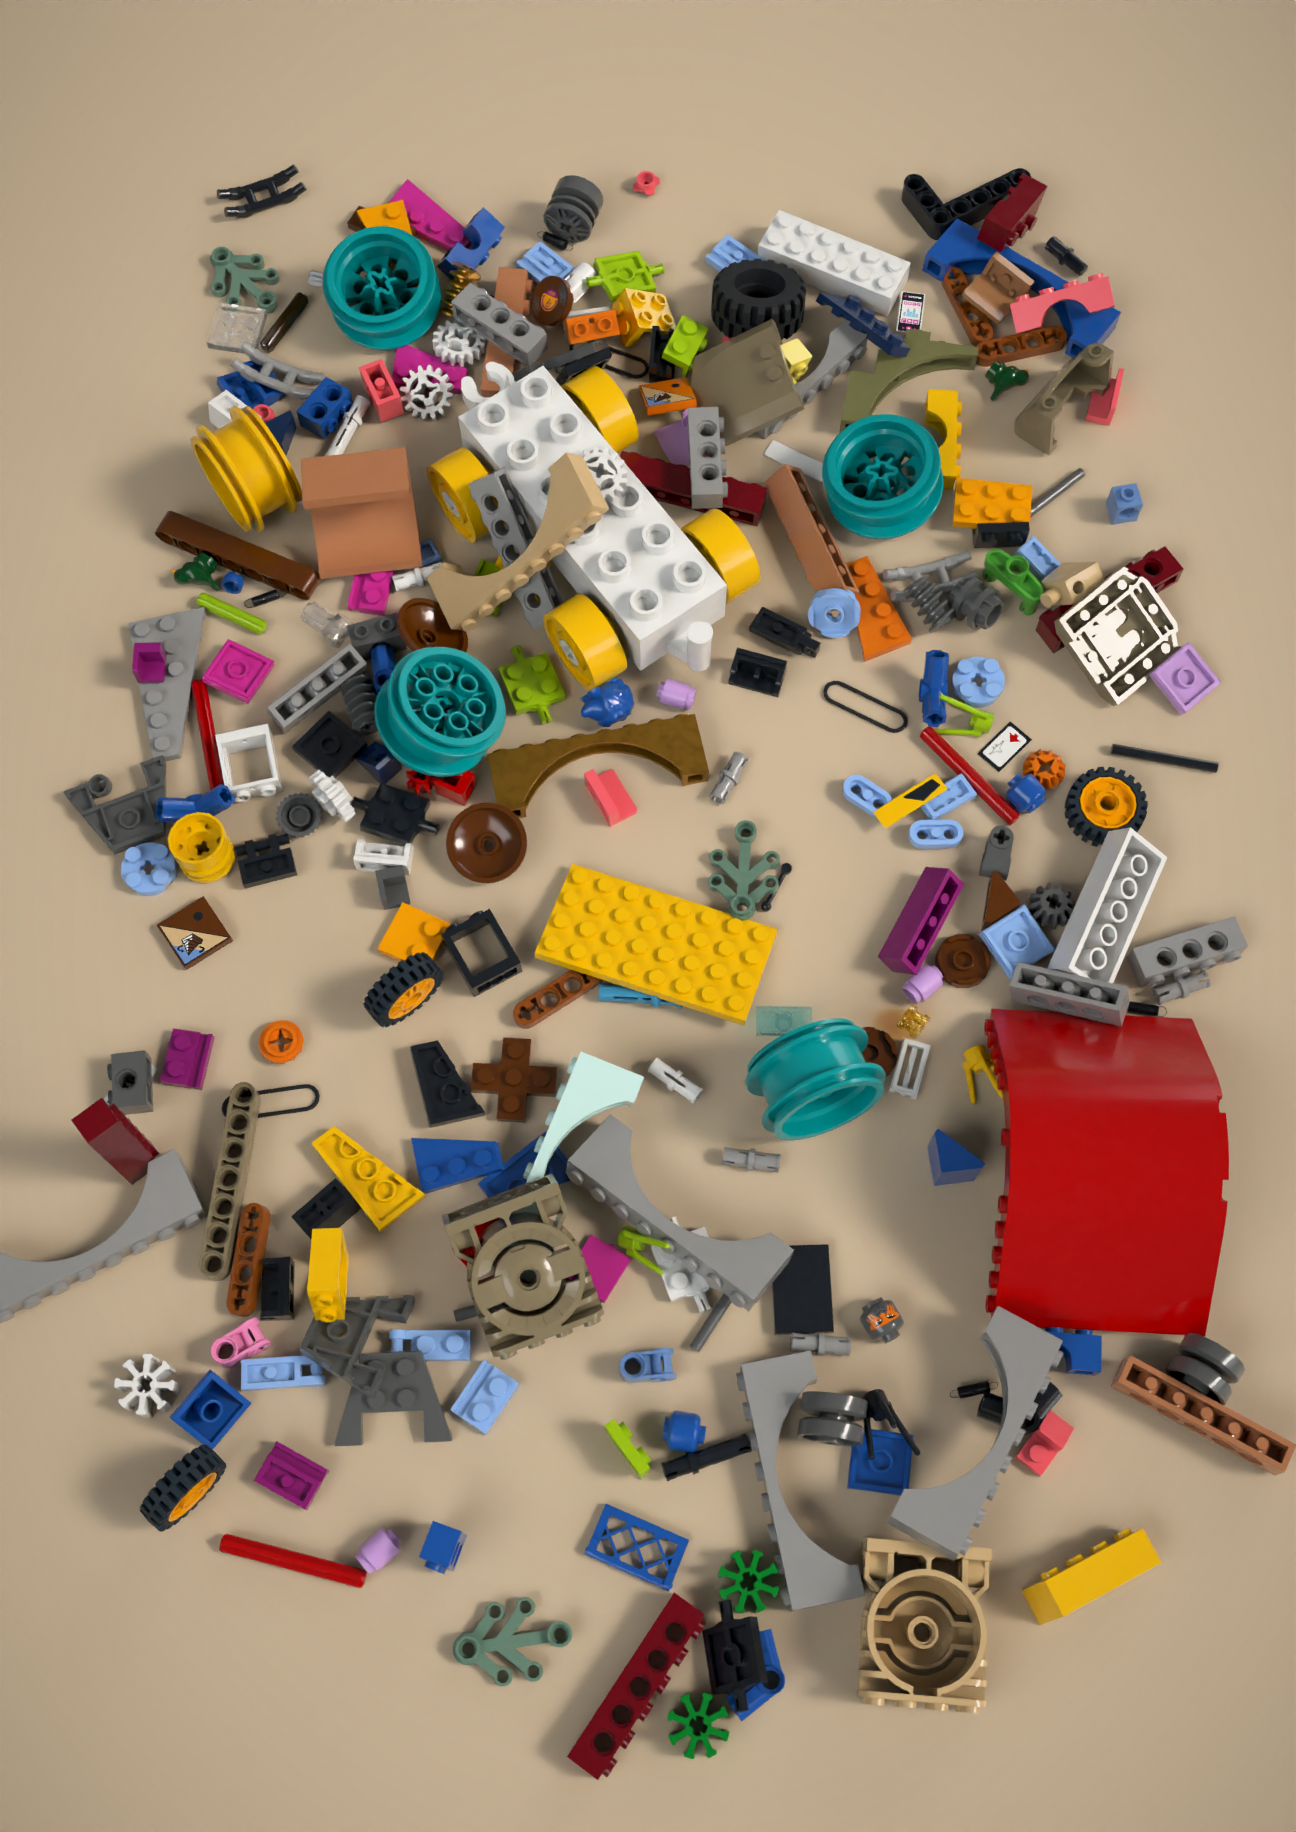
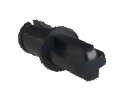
M1056 236L1051 237L1047 241L1045 249L1059 260L1060 265L1065 264L1078 276H1082L1085 273L1088 265L1074 254L1073 248L1065 246Z

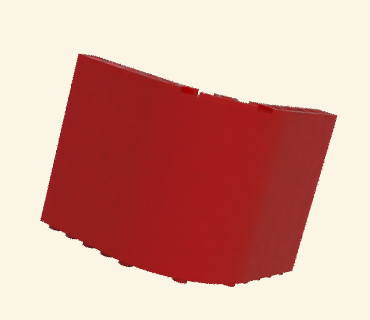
M991 1009L990 1019H985L984 1034L988 1036L987 1046L988 1049H991L990 1057L991 1062H994V1076H998L997 1089L1002 1090L1005 1128L1001 1130V1146H1006L1004 1194L998 1197V1212L1001 1213V1220H996L995 1238L998 1239L997 1246H992V1263L995 1264L994 1271H989L988 1283L992 1291L991 1295H986V1313H991L992 1318L997 1306H1000L1027 1322L1042 1328L1059 1327L1063 1329L1173 1335L1196 1333L1205 1336L1228 1202L1222 1198L1223 1180H1229V1143L1226 1113L1219 1111V1102L1223 1096L1220 1083L1193 1020L1189 1018L1125 1015L1121 1027L1061 1012Z

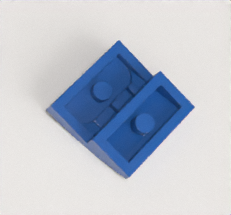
M252 360L244 362L245 365L250 366L252 369H255L258 372H260L261 368L263 367L261 365L254 363ZM238 371L217 377V385L222 392L225 390L229 391L252 409L260 404L269 407L286 395L260 383L251 382L241 376V373ZM271 371L269 377L277 379Z

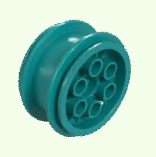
M376 226L359 230L341 241L332 251L326 262L323 273V291L326 302L340 330L358 345L373 350L399 349L421 338L433 325L441 305L440 282L428 250L416 237L408 232L387 226ZM390 263H397L394 270L392 271L390 268ZM364 271L366 279L359 276V274ZM353 302H357V303H358V304H356V305H354V306H352V307H349L348 304H347V303H353ZM367 312H373L371 315H365Z
M879 414L868 416L852 423L835 437L827 449L823 460L822 477L830 509L843 527L861 537L892 539L906 535L922 526L933 515L942 498L944 482L938 446L932 435L923 426L906 417ZM905 457L909 458L903 465H901V462ZM846 480H851V481L857 482V483H848V484H845ZM879 490H881V491H885V490H886V493H880V492H878V491H879Z
M427 647L407 654L398 662L390 678L378 692L374 715L381 739L398 761L422 774L450 777L471 770L482 760L487 750L497 741L503 731L506 709L498 682L488 668L479 660L457 649ZM411 706H417L419 708L413 710Z
M826 1019L787 1032L758 1051L748 1064V1075L745 1085L751 1094L765 1097L768 1103V1108L762 1116L764 1128L774 1133L781 1140H802L837 1129L872 1108L884 1093L883 1084L886 1074L880 1065L866 1063L862 1055L868 1044L866 1031L859 1026H855L848 1019Z

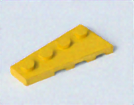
M335 1126L311 1143L380 1233L426 1197L418 1188L416 1189L406 1179L395 1173Z

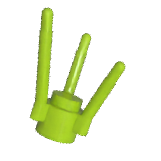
M943 694L939 695V699L972 713L968 725L972 726L973 729H934L938 734L972 735L980 738L982 732L989 733L994 719L993 713L978 710Z
M625 1225L619 1233L618 1245L627 1249V1256L637 1259L659 1275H663L664 1271L638 1252L643 1251L647 1244L668 1249L670 1247L669 1243L643 1236L635 1227Z

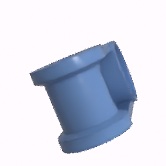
M659 1348L626 1354L620 1361V1377L627 1383L666 1382L677 1379L672 1368L671 1355L674 1354L673 1348ZM661 1360L663 1364V1371L661 1370ZM629 1361H635L640 1365L641 1371L636 1375H630L625 1371L624 1365Z

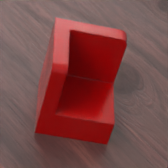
M468 770L462 776L444 777L442 781L436 779L434 783L436 794L463 806L466 805L477 785L475 773Z

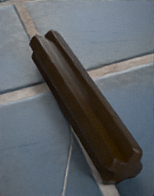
M298 292L261 340L260 344L263 350L269 353L274 350L309 303L308 297L305 294Z

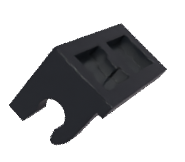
M652 326L649 383L674 379L675 364L661 358L674 332L672 328L669 329L668 335H662L659 326Z
M737 647L730 669L731 674L728 684L778 697L785 678L787 661Z
M335 1178L291 1217L311 1239L312 1229L339 1228L357 1213L361 1207Z
M291 1257L262 1259L260 1320H294L295 1262Z

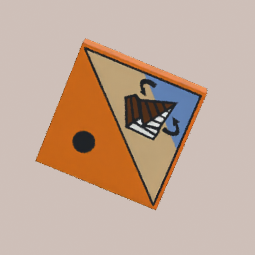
M687 377L639 385V394L649 416L697 407L696 397Z

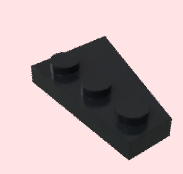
M438 1040L410 1046L429 1128L485 1115V1111L474 1099L468 1085L463 1082L456 1071V1067Z

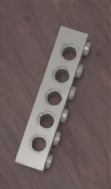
M505 467L469 483L471 497L480 509L481 519L484 525L488 527L492 537V544L499 552L503 561V569L516 561L535 537ZM492 496L497 499L498 506L493 502ZM503 521L508 524L509 530L504 527ZM514 545L519 549L520 554L515 552ZM548 565L532 575L528 583L514 591L515 596L520 600L524 609L525 619L530 623L532 629L543 626V616L564 603ZM535 594L540 597L541 602L537 601Z

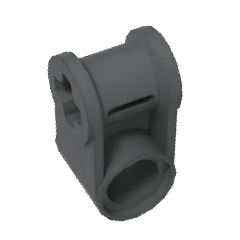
M996 826L991 830L982 857L979 876L990 878L992 872H998L1004 881L1007 880L1014 835L1008 827ZM998 839L1002 840V844H998Z

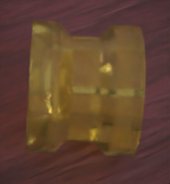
M912 1004L896 1026L907 1030L910 1037L916 1039L926 1027L931 1017L927 1014L922 1015L918 1012V1007Z

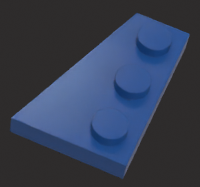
M411 1138L421 1191L425 1194L504 1171L499 1143L495 1141Z

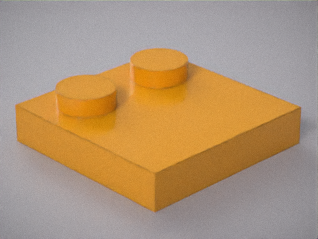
M402 902L377 949L379 953L397 961H405L408 956H414L415 953L421 954L422 952L427 953L434 961L443 945L441 934L445 932L446 928L451 926V923Z

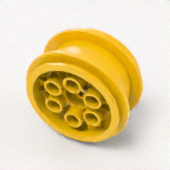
M233 406L229 410L231 422L213 432H210L205 426L199 425L196 427L198 437L193 436L190 438V442L203 472L232 518L245 532L250 531L251 527L257 532H262L264 530L262 517L281 506L290 513L297 511V502L302 501V490L287 457L260 416L249 406H246L243 410Z

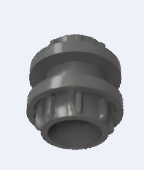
M976 577L970 580L968 578L962 579L954 586L948 598V607L954 608L952 616L955 619L962 621L967 617V625L974 630L983 628L986 630L992 627L999 619L1003 611L1004 601L1000 599L999 590L994 587H988L984 590V582Z

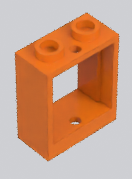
M615 309L563 319L567 343L570 345L620 335Z

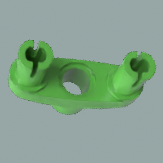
M1000 549L990 550L984 560L983 578L987 577L986 581L995 582L998 579L1022 599L1019 607L1021 612L1024 610L1025 615L1034 614L1037 604L1041 602L1040 596L1044 593L1040 582L1029 571L1028 561L1022 556H1011Z

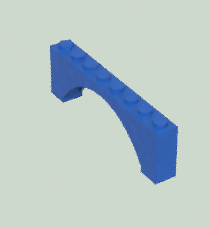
M958 218L926 253L922 271L943 282V277L952 267L961 269L965 275L981 274L991 257L998 252L1035 281L1030 289L1039 294L1040 290L1051 287L1054 288V291L1064 289L1063 284L1068 283V281L1009 247L1000 252L977 240L980 231ZM953 272L950 273L949 278L954 276ZM1064 300L1052 306L1067 333L1065 354L1072 358L1090 344H1103L1116 328L1121 314L1114 307L1089 313L1083 304L1074 300Z

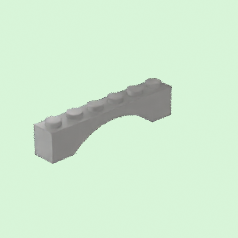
M844 320L830 333L826 354L819 366L809 376L795 384L803 406L806 403L810 404L818 392L822 389H827L835 377L839 374H844L851 363L856 359L860 360L867 351V335L850 327V321ZM798 413L756 433L766 439L772 433H777L785 421L789 418L793 419Z

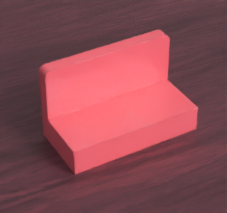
M1119 368L1116 379L1111 378L1110 388L1103 396L1099 395L1098 392H1091L1085 421L1110 426L1117 405L1124 369Z
M594 769L584 773L585 786L610 827L637 813L636 806L613 769L598 776Z

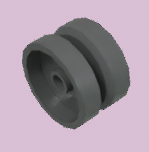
M1187 1333L1178 1346L1181 1355H1174L1165 1368L1166 1374L1216 1402L1225 1405L1232 1393L1229 1384H1235L1239 1381L1245 1371L1244 1364L1220 1344L1196 1333Z
M803 1392L801 1410L816 1417L800 1419L797 1436L827 1445L862 1446L865 1429L861 1425L850 1421H860L866 1417L868 1401L854 1396L831 1392Z

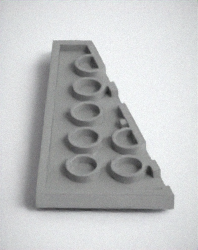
M205 607L128 623L133 652L134 643L161 642L166 653L165 681L163 683H139L152 759L161 755L164 756L166 761L181 758L186 733V718L190 710L191 683L195 680L199 644L203 636V621L207 613Z

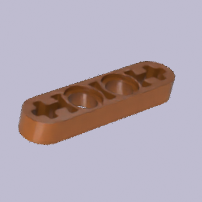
M952 267L943 277V282L941 283L970 342L976 347L980 342L991 340L994 332L983 312L968 301L961 302L956 298L958 295H962L970 284L961 269ZM953 272V279H949L950 273ZM975 314L978 319L971 321L966 318V315Z
M1051 326L980 342L976 346L979 347L976 364L988 367L992 366L997 360L1002 364L1059 351L1064 347L1067 333L1062 327ZM1034 340L1038 346L1031 348L1025 342ZM1010 345L1014 347L1015 351L1008 353L1002 347Z
M570 970L519 1002L513 1010L514 1021L523 1029L534 1027L600 985L604 980L588 976V983L585 984L582 976L579 974L580 972ZM570 979H575L580 983L579 989L575 992H569L564 988L565 983ZM546 994H553L557 998L556 1003L551 1007L544 1006L541 1003L542 997ZM536 1001L539 1010L542 1011V1013L538 1014V1010L536 1009L530 1013V1020H527L526 1018L520 1019L521 1011H532L533 1009H535L533 1003Z
M250 1203L242 1210L227 1295L228 1311L240 1317H248L256 1308L263 1269L262 1259L265 1257L269 1232L270 1211L258 1203ZM260 1213L259 1218L252 1221V1217ZM252 1229V1230L255 1231V1229H257L258 1231H257V1233H255V1232H252V1231H249V1230ZM251 1238H255V1249L252 1252L247 1253V1242ZM250 1266L252 1269L251 1277L243 1282L241 1273L244 1268ZM240 1286L248 1288V1290H240ZM245 1299V1305L238 1307V1302Z

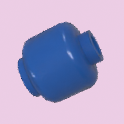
M1019 773L1007 783L1010 788L1006 792V797L1021 813L1028 811L1030 814L1046 801L1044 798L1046 794L1045 788L1032 774L1022 777Z
M673 1411L670 1417H665L662 1441H666V1445L670 1450L695 1452L698 1444H704L706 1426L701 1425V1418L698 1414Z

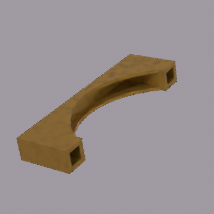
M683 713L665 720L657 718L639 725L631 723L613 730L606 728L587 735L575 734L567 739H549L544 743L536 745L523 744L519 748L510 750L497 749L493 753L487 754L496 802L510 809L518 818L527 817L526 809L531 799L551 775L575 760L601 753H623L650 760L679 778L682 786L707 782L709 769L695 714L688 715Z

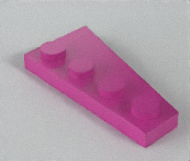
M407 179L388 202L404 201L409 224L415 227L416 235L446 251L457 242L467 249L471 247L470 240L462 233L464 227L410 180Z

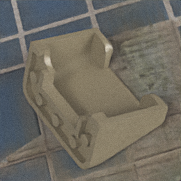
M1093 343L1067 362L1017 416L1014 423L1015 434L1045 454L1050 455L1057 447V441L1053 438L1054 421L1068 399L1074 393L1084 399L1090 392H1098L1099 395L1103 396L1110 388L1114 351L1100 343Z

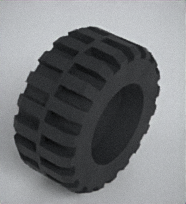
M745 259L741 260L740 263H731L717 274L713 282L712 321L720 332L723 331L725 336L734 338L773 319L776 322L781 340L783 338L788 339L798 331L803 323L806 286L801 276L793 268L789 269L786 264H778L774 260L768 259V261H763L761 259H754L749 261Z

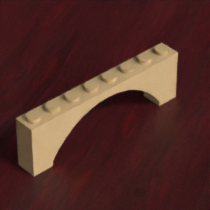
M566 452L548 468L551 474L550 489L542 522L534 539L516 561L496 573L483 576L469 574L463 571L460 565L442 563L426 577L451 629L463 630L465 632L474 629L482 618L492 614L497 605L508 600L512 595L511 593L518 587L528 583L532 575L547 566V562L554 556L564 552L568 544L583 535V531L590 525L599 522L602 515L609 510L583 456Z

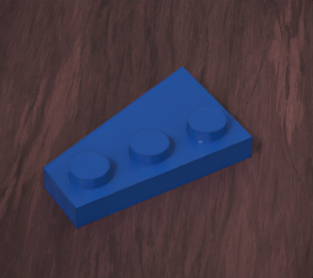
M545 1131L541 1136L545 1137L547 1132ZM539 1137L503 1164L504 1171L488 1175L478 1183V1186L488 1198L527 1182L523 1175L528 1163L534 1164L538 1153L534 1152ZM559 1147L554 1151L544 1174L546 1176L552 1173L558 1185L571 1181L568 1175L565 1174L568 1159Z

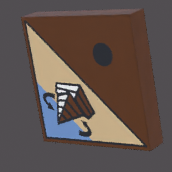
M204 896L157 924V927L186 970L233 941Z

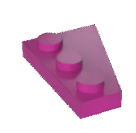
M408 345L396 350L392 380L397 389L406 387L407 384L403 381V378H411L410 370L417 373L419 365L424 370H427V366L431 365L433 372L440 368L442 370L441 376L445 374L449 376L450 379L446 383H452L454 386L452 390H449L450 393L462 395L461 380L463 377L468 376L467 368L457 364L451 366L449 361L443 363L442 358ZM428 377L431 383H440L437 379ZM418 381L414 384L412 390L416 388ZM429 388L425 389L427 392H432Z

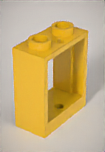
M342 1228L312 1229L307 1293L315 1320L323 1322L345 1319L349 1255Z

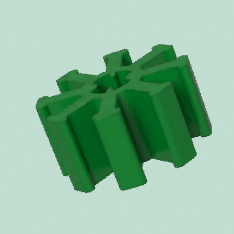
M753 1550L751 1553L753 1557L749 1568H746L740 1557L741 1551H737L731 1554L730 1559L734 1560L739 1573L726 1570L724 1566H721L718 1572V1578L724 1577L735 1581V1585L725 1590L720 1589L718 1593L721 1600H725L727 1596L738 1591L740 1597L733 1611L739 1614L745 1612L743 1607L747 1596H750L756 1608L755 1613H759L766 1609V1605L762 1604L757 1592L762 1591L770 1594L771 1598H775L779 1590L778 1586L771 1587L761 1583V1579L771 1574L776 1575L778 1570L775 1564L772 1563L769 1568L758 1573L756 1567L763 1553L757 1550ZM749 1573V1577L751 1575L755 1577L754 1590L747 1591V1587L742 1589L740 1583L743 1581V1574Z
M704 1692L701 1694L703 1699L699 1711L694 1710L689 1699L690 1694H685L680 1697V1701L684 1702L689 1713L687 1718L675 1714L673 1710L669 1711L667 1717L669 1722L674 1720L685 1724L683 1730L675 1734L670 1733L668 1737L671 1744L676 1745V1741L689 1735L691 1737L687 1751H684L683 1754L690 1759L695 1758L693 1753L697 1740L702 1741L707 1751V1758H711L717 1754V1751L712 1748L707 1738L709 1733L721 1737L725 1742L729 1736L727 1729L722 1731L712 1727L711 1724L723 1716L728 1717L725 1707L720 1706V1710L707 1716L705 1713L709 1700L713 1696ZM695 1716H702L703 1723L707 1725L704 1733L700 1730L701 1735L693 1734V1727L689 1726L692 1718L696 1720Z

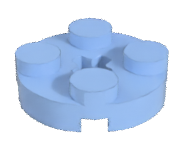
M838 588L817 591L810 602L808 611L810 625L820 630V634L830 638H840L850 634V630L858 626L861 615L860 604L856 600L855 594L850 590ZM834 609L840 613H838L837 617H833L832 613H828V611Z
M970 657L961 660L951 680L954 695L957 698L959 696L965 701V704L974 708H983L993 704L1002 694L1005 685V677L999 667V663L995 659L985 657ZM981 678L984 682L981 687H977V684L971 682V680Z
M152 842L142 843L127 849L121 865V874L128 887L141 896H155L166 890L165 887L171 881L172 883L174 882L177 875V863L165 845ZM148 864H152V866H156V869L151 870V874L147 875L143 868Z

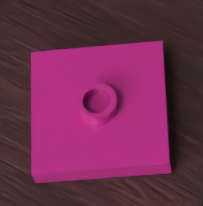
M228 639L202 676V682L249 704L273 669L274 661Z

